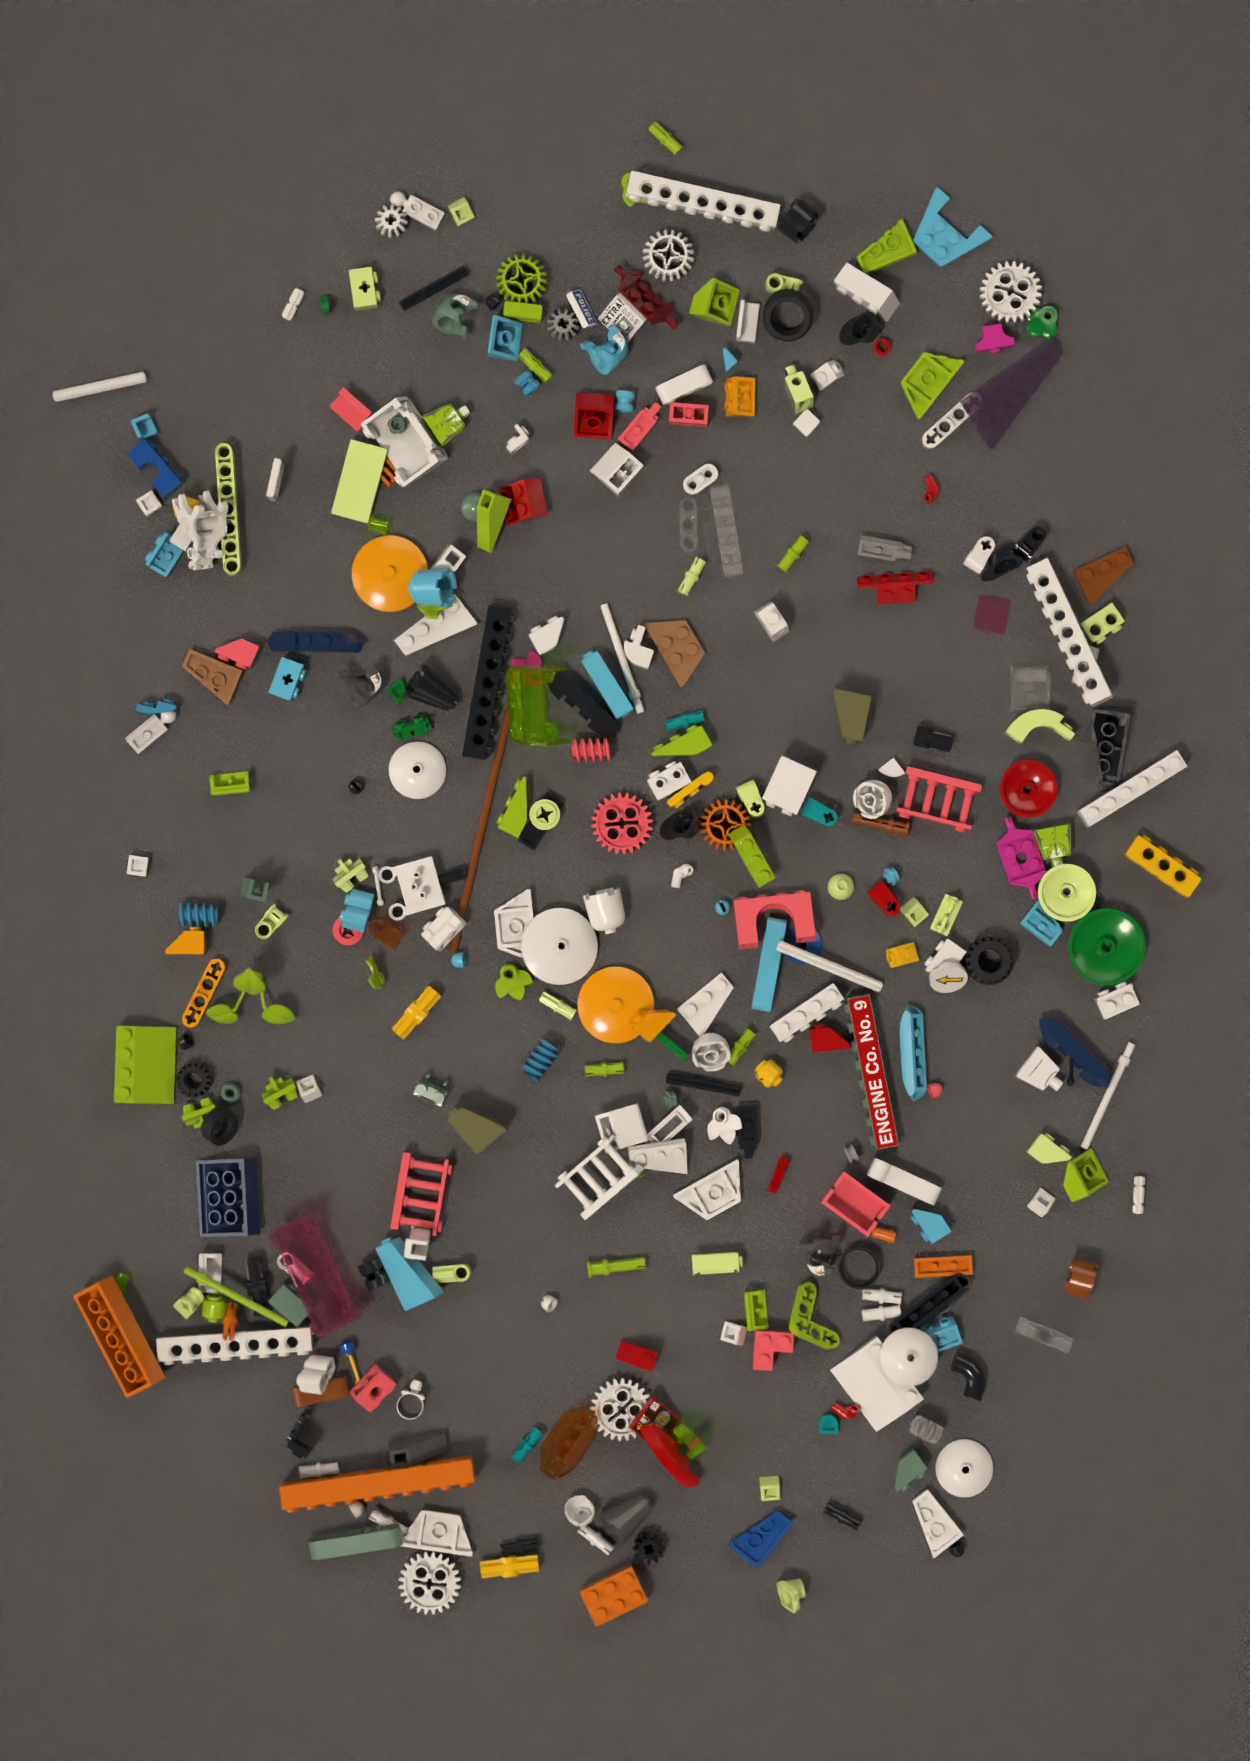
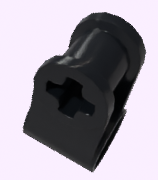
M1039 526L1033 527L1013 548V551L1022 556L1027 563L1045 540L1046 531ZM1040 531L1042 539L1039 541L1034 540L1032 532Z

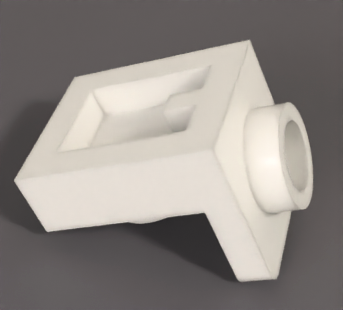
M518 424L514 426V429L520 436L518 438L514 436L507 442L506 449L511 455L529 442L527 436L530 434L524 426L519 427Z

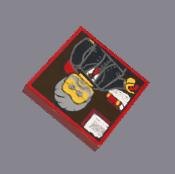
M651 1396L628 1427L645 1440L640 1431V1426L654 1423L669 1435L680 1421V1418Z

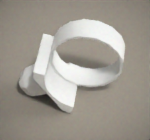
M414 1379L410 1385L411 1391L403 1389L401 1397L407 1394H414L421 1400L423 1411V1400L426 1397L424 1394L418 1393L421 1391L422 1381ZM397 1402V1411H398V1413H399V1415H400L401 1417H403L404 1419H408V1420L416 1419V1418L418 1417V1416H416V1417H413V1418H407V1417L403 1416V1415L399 1412L398 1402Z

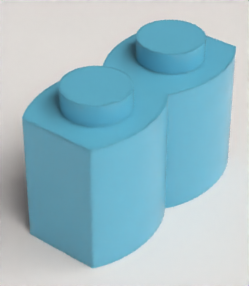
M352 889L350 894H346L344 905H347L346 910L342 909L339 918L342 921L343 928L364 933L373 905L374 894Z

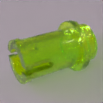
M119 1272L116 1275V1283L124 1297L127 1283L131 1279H129V1274Z

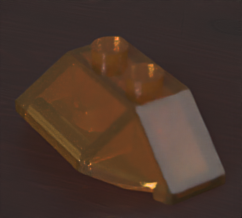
M584 1406L563 1413L541 1445L540 1471L553 1481H557L575 1470L596 1438L598 1416Z

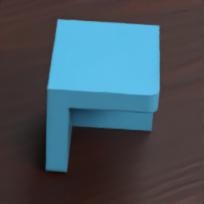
M148 413L131 420L140 441L158 434Z

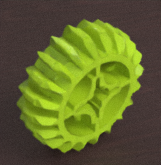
M515 254V261L508 257V265L505 262L501 263L505 269L498 268L497 270L498 273L502 274L496 276V280L502 281L496 284L497 288L503 287L499 291L500 295L506 293L504 299L508 300L512 297L511 302L518 300L519 303H522V300H525V303L529 304L528 299L531 298L532 302L535 303V295L539 298L542 297L539 290H546L541 285L547 284V280L542 279L547 276L546 272H541L544 266L540 265L537 267L539 264L538 259L532 263L533 256L531 255L528 260H525V254H522V259H518V255ZM521 266L530 267L536 274L525 273ZM516 267V275L510 278V280H506L509 271ZM519 271L521 272V276H523V278H527L524 280V288L522 287V284H520V281L517 282L520 277ZM538 279L535 288L528 293L527 285L533 282V280ZM507 286L519 287L522 294L512 292Z

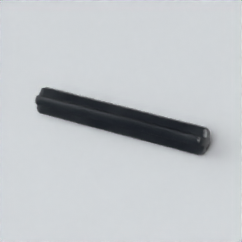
M462 266L402 299L399 302L402 310L405 311L467 277L468 271Z
M668 1073L666 1076V1083L733 1096H740L741 1087L671 1073Z

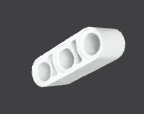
M704 364L658 385L655 389L662 404L667 405L713 383V380Z

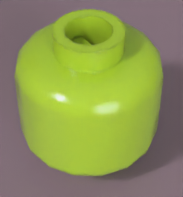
M220 1293L207 1294L202 1301V1316L212 1323H217L225 1317L227 1309L226 1298Z

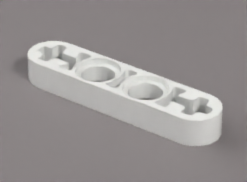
M973 392L964 397L923 435V446L927 449H933L979 409L982 403L981 396ZM970 397L972 399L977 398V406L971 405L968 408L971 412L968 413L967 409L961 404L964 403L966 406L970 402ZM957 409L964 412L963 419H956L953 415L954 411ZM942 422H947L950 425L948 432H942L939 429V425ZM933 429H936L937 433L941 435L942 438L940 439L939 436H937L934 439L935 444H927L926 436L932 437L936 433L935 431H933Z

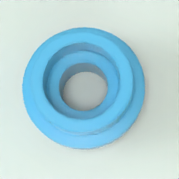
M893 867L884 869L882 876L885 883L891 886L896 885V882L899 881L896 870Z

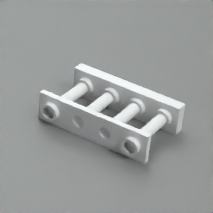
M614 1134L609 1138L606 1136L597 1143L599 1147L569 1173L564 1171L558 1177L559 1182L555 1185L558 1188L565 1183L580 1200L585 1209L580 1214L584 1220L590 1217L644 1169L639 1163L635 1167L629 1166L612 1147L610 1142L616 1137ZM603 1148L624 1171L623 1174L625 1176L621 1179L615 1177L596 1155ZM591 1160L609 1180L611 1188L608 1190L603 1189L583 1166ZM578 1172L597 1193L598 1199L594 1202L589 1200L570 1177Z

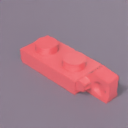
M655 402L650 409L645 407L641 410L618 440L633 452L657 423L659 417L656 414L660 411L661 406Z

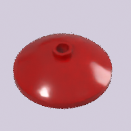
M1023 760L1013 764L1006 770L1000 782V796L1004 805L1009 811L1020 817L1032 818L1042 815L1051 808L1057 796V781L1054 774L1046 765L1034 760ZM1025 786L1030 787V793L1024 792Z

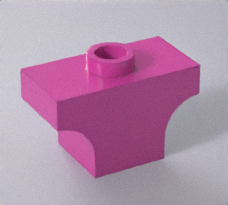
M1001 324L984 326L981 329L982 340L975 344L974 349L975 354L984 352L997 354L1001 352V349L1014 347V337L1005 335Z

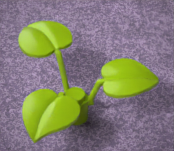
M250 967L233 981V985L242 991L235 1007L231 1009L226 1004H218L209 1008L205 1015L216 1022L223 1024L234 1023L238 1019L236 1011L245 993L248 992L252 995L260 993L262 1007L265 1010L262 1012V1017L267 1022L281 1025L290 1023L297 1018L289 1008L283 1005L266 1006L263 992L266 989V985L262 980L263 975L253 971Z

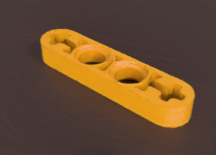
M213 959L208 963L183 1014L182 1022L186 1027H196L200 1023L225 972L226 966L222 960ZM219 962L222 969L221 971H216L214 975L218 976V979L207 976L208 972L212 974L214 971L212 964ZM206 979L213 981L214 986L211 990H206L203 987V982ZM202 996L205 999L203 1007L195 1005L194 1000L196 997ZM192 1006L195 1010H200L201 1013L199 1015L196 1012L194 1016L196 1022L188 1024V1019H186L187 1015H192L193 1010H190Z

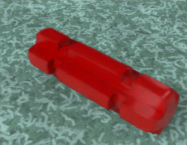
M780 1157L779 1165L776 1166L771 1178L772 1182L769 1183L767 1188L769 1192L777 1193L778 1185L781 1184L786 1172L785 1168L790 1163L788 1158Z

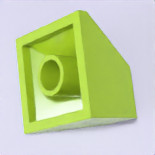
M712 278L693 296L689 314L702 320L730 327L740 290L716 278Z
M1092 1148L1067 1164L1063 1186L1072 1202L1089 1196L1109 1183Z

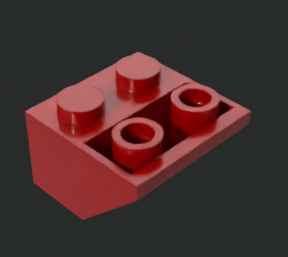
M540 478L522 479L498 488L499 494L511 499L505 515L506 525L535 520L548 515Z

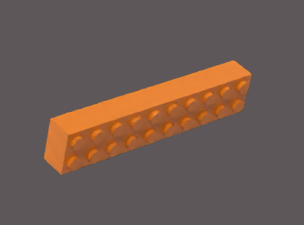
M473 1455L421 1462L412 1466L395 1469L386 1467L324 1476L322 1478L282 1482L279 1486L282 1510L287 1509V1512L299 1511L300 1507H306V1510L318 1508L321 1504H325L326 1507L336 1506L338 1502L345 1501V1504H352L364 1498V1501L376 1500L377 1496H383V1499L393 1498L397 1493H402V1496L413 1495L418 1490H421L422 1493L433 1492L434 1488L439 1487L441 1490L452 1489L453 1485H460V1488L469 1487L475 1482L476 1476Z

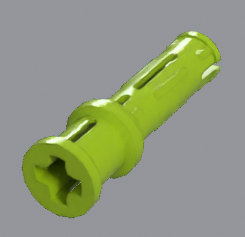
M645 1257L608 1261V1259L598 1262L587 1261L588 1277L592 1278L594 1275L602 1274L608 1276L613 1272L646 1269Z

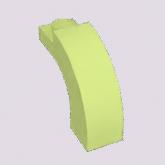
M1046 709L1032 710L1022 714L1004 732L1019 744L1036 727H1048L1068 741L1075 735L1072 732L1073 728L1066 723H1060L1064 717L1063 715Z

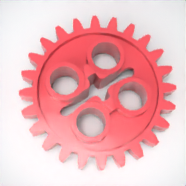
M620 792L618 793V798L611 794L610 801L604 798V805L598 803V806L601 808L600 810L594 809L597 817H591L592 820L596 821L591 827L597 830L592 834L599 835L596 842L602 840V848L606 845L609 846L608 852L614 848L615 854L622 850L623 855H625L626 849L633 853L634 846L639 850L640 842L646 844L643 839L644 837L650 838V835L646 832L653 829L648 826L653 820L647 819L651 812L645 813L648 806L641 807L643 800L641 799L636 802L635 795L629 799L628 793H626L624 798H622ZM628 808H633L636 811V816L632 819L627 818L625 815V811ZM615 810L617 812L616 819H607V811ZM621 818H623L624 822L639 821V824L624 825V829H620V826H605V823H618ZM630 827H634L638 831L637 836L634 838H630L627 835V830ZM610 829L618 831L619 836L616 839L608 837L607 834Z

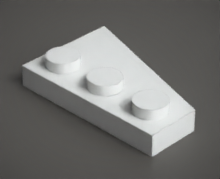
M685 1138L628 1147L629 1165L635 1167L639 1163L644 1169L687 1174Z

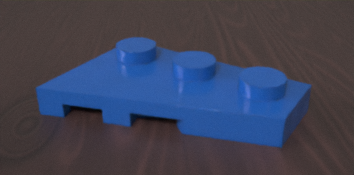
M777 1510L728 1543L727 1546L758 1569L793 1522Z

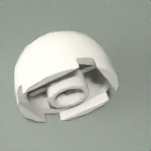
M867 780L854 790V806L859 808L862 816L876 819L885 814L891 807L892 792L884 782Z
M706 1033L697 1038L692 1047L694 1064L708 1072L724 1068L726 1066L725 1063L730 1060V1047L726 1039L716 1033Z

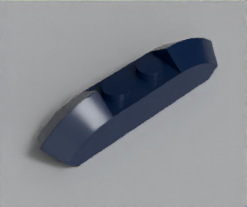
M272 632L267 643L271 650L275 652L359 653L364 641L359 633Z
M1039 1019L1040 1030L1046 1043L1051 1048L1057 1044L1059 1046L1057 1049L1062 1055L1071 1057L1073 1059L1071 1064L1079 1070L1081 1068L1083 1070L1079 1076L1084 1081L1097 1087L1109 1088L1110 1073L1056 1019Z

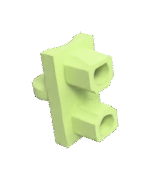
M350 858L344 863L339 859L337 862L340 866L335 869L338 875L332 878L337 887H340L347 893L354 887L349 880L355 875L361 882L368 877V874L360 858L354 863Z

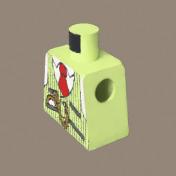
M795 365L786 367L784 369L787 376L785 377V388L795 414L813 408L814 397L803 371L797 372Z

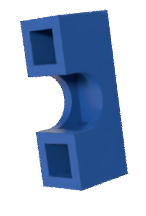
M143 439L127 455L140 470H143L148 465L158 467L159 475L152 484L166 500L183 486L180 482L183 478L176 470L172 472L168 468L170 463L163 455L159 457L156 454L158 449L151 441L147 443Z

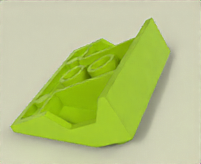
M116 1026L114 1103L174 1104L177 1027Z

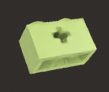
M372 267L349 270L355 311L378 308L377 302H381L379 290L375 291L374 284L378 283L377 273L373 272ZM367 284L368 289L367 292L364 293L362 290L363 285Z

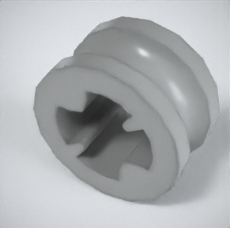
M852 1144L849 1148H843L850 1164L853 1163V1160H859Z

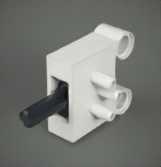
M432 856L392 868L389 866L381 868L378 877L383 883L391 884L396 880V876L398 877L406 905L393 904L389 908L390 917L393 920L401 921L408 915L446 905L441 886L466 879L464 868L437 875ZM385 870H391L393 873L392 878L388 881L382 877ZM395 907L403 909L401 917L396 918L393 915Z

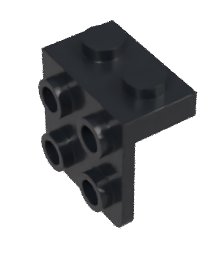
M309 1410L306 1414L302 1413L296 1422L298 1428L296 1430L292 1429L286 1439L289 1442L286 1447L293 1451L292 1454L299 1459L307 1458L313 1449L296 1439L312 1413Z

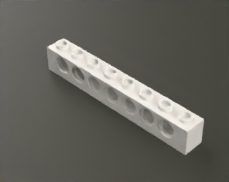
M635 171L630 173L625 197H629L630 201L640 202V200L647 201V204L651 206L665 205L669 210L677 211V209L685 210V213L691 215L700 213L704 214L703 217L708 219L722 218L723 222L733 223L735 221L741 223V226L751 228L753 225L765 232L775 229L780 204ZM644 185L649 186L651 193H643L641 187ZM660 191H669L670 197L663 198L660 195ZM686 194L689 201L681 202L679 195ZM704 198L707 201V206H700L697 200ZM719 202L724 203L726 210L719 211L716 208V204ZM735 207H742L744 214H736ZM760 211L763 214V218L756 219L753 212Z
M1046 558L1027 567L1029 572L1026 574L1030 584L1034 583L1037 589L1034 591L1038 602L1042 600L1045 606L1042 608L1046 619L1049 617L1051 619L1052 625H1050L1054 636L1058 635L1060 639L1058 645L1062 653L1066 652L1068 659H1066L1070 670L1074 669L1077 675L1074 676L1077 686H1082L1085 692L1082 694L1085 703H1090L1092 707H1095L1114 698L1050 560ZM1043 578H1048L1049 584L1045 587L1040 586V581ZM1056 595L1057 601L1049 604V596ZM1064 612L1065 618L1057 621V613ZM1067 629L1073 630V635L1070 638L1064 637V632ZM1075 646L1081 647V652L1078 655H1072V649ZM1083 663L1089 664V669L1086 672H1080V666ZM1091 680L1097 681L1096 688L1088 689V683Z
M312 1326L235 1332V1338L232 1341H237L240 1344L238 1351H233L230 1348L232 1341H229V1334L226 1341L222 1338L223 1333L158 1337L156 1339L158 1362H163V1365H172L174 1361L182 1360V1364L194 1363L193 1359H201V1362H212L213 1358H220L221 1361L232 1360L233 1356H240V1359H251V1355H259V1358L271 1357L270 1354L278 1353L279 1357L290 1356V1352H297V1355H307L309 1351L313 1350ZM295 1337L298 1340L297 1346H289L288 1338ZM270 1338L278 1340L279 1345L277 1348L269 1346L268 1341ZM252 1339L259 1342V1348L256 1350L251 1349L249 1346V1342ZM213 1342L220 1344V1352L216 1353L211 1350ZM193 1344L201 1346L200 1354H195L192 1351ZM174 1345H179L182 1348L181 1355L173 1353Z

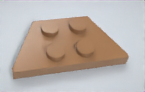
M686 620L645 623L644 626L680 688H683L705 655Z

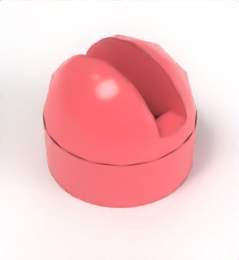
M931 1083L927 1085V1091L931 1099H935L942 1094L943 1089L940 1084Z

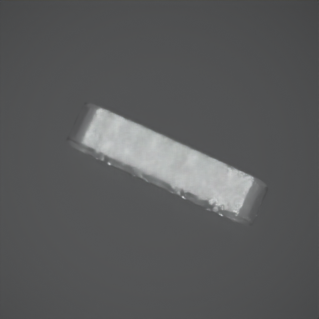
M729 484L710 486V496L724 578L744 576Z

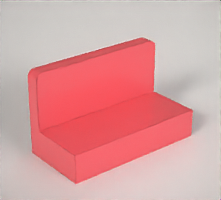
M344 387L340 390L339 396L330 405V408L357 432L362 428L361 423L373 415L370 410Z

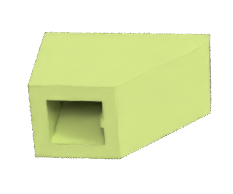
M1039 1133L1026 1150L1028 1154L1042 1164L1067 1161L1072 1158L1069 1155L1070 1151L1063 1145L1058 1147L1054 1144L1055 1139L1047 1133L1044 1135Z

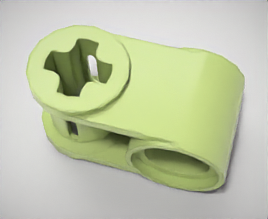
M775 273L769 275L765 282V288L770 293L792 289V286H794V290L799 291L800 285H803L802 280ZM776 279L779 282V287H771L769 281Z
M754 780L737 786L736 790L748 814L753 818L762 816L764 804ZM753 804L761 806L758 813L751 811Z
M274 903L255 927V933L258 938L262 940L269 939L282 926L289 915L281 912ZM261 926L269 927V933L266 936L259 934Z
M192 1287L173 1307L187 1319L202 1303L204 1296L200 1290Z

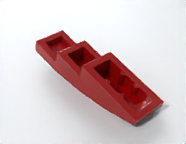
M654 1423L640 1426V1431L647 1444L666 1470L684 1488L699 1485L700 1478L688 1469L690 1461L677 1451L680 1444Z

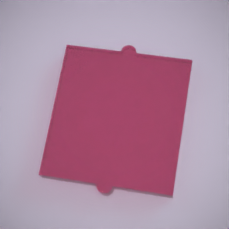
M979 595L973 628L984 630L987 633L1004 634L1010 601L997 599L996 596L991 598Z

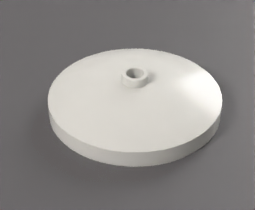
M553 908L539 913L528 923L522 935L521 954L526 967L536 978L549 984L564 985L581 979L591 969L597 956L598 944L593 927L584 916L570 909ZM560 942L561 944H564V948H562V950L558 948V944Z

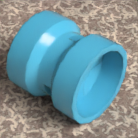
M617 390L616 398L618 402L615 403L614 410L632 413L633 405L631 403L634 400L635 393Z

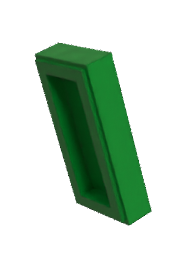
M661 1032L655 1037L683 1061L689 1056Z

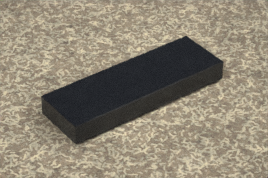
M549 792L544 797V799L553 801L559 810L564 801ZM541 807L542 814L539 815L537 819L544 818L548 823V815H550V813H552L553 811L546 812L545 809ZM530 820L518 842L535 851L547 830L536 828Z

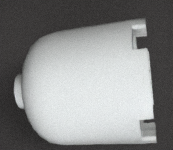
M620 887L595 891L596 895L590 896L589 893L583 895L590 924L595 930L605 931V934L616 932V928L624 923L625 911Z

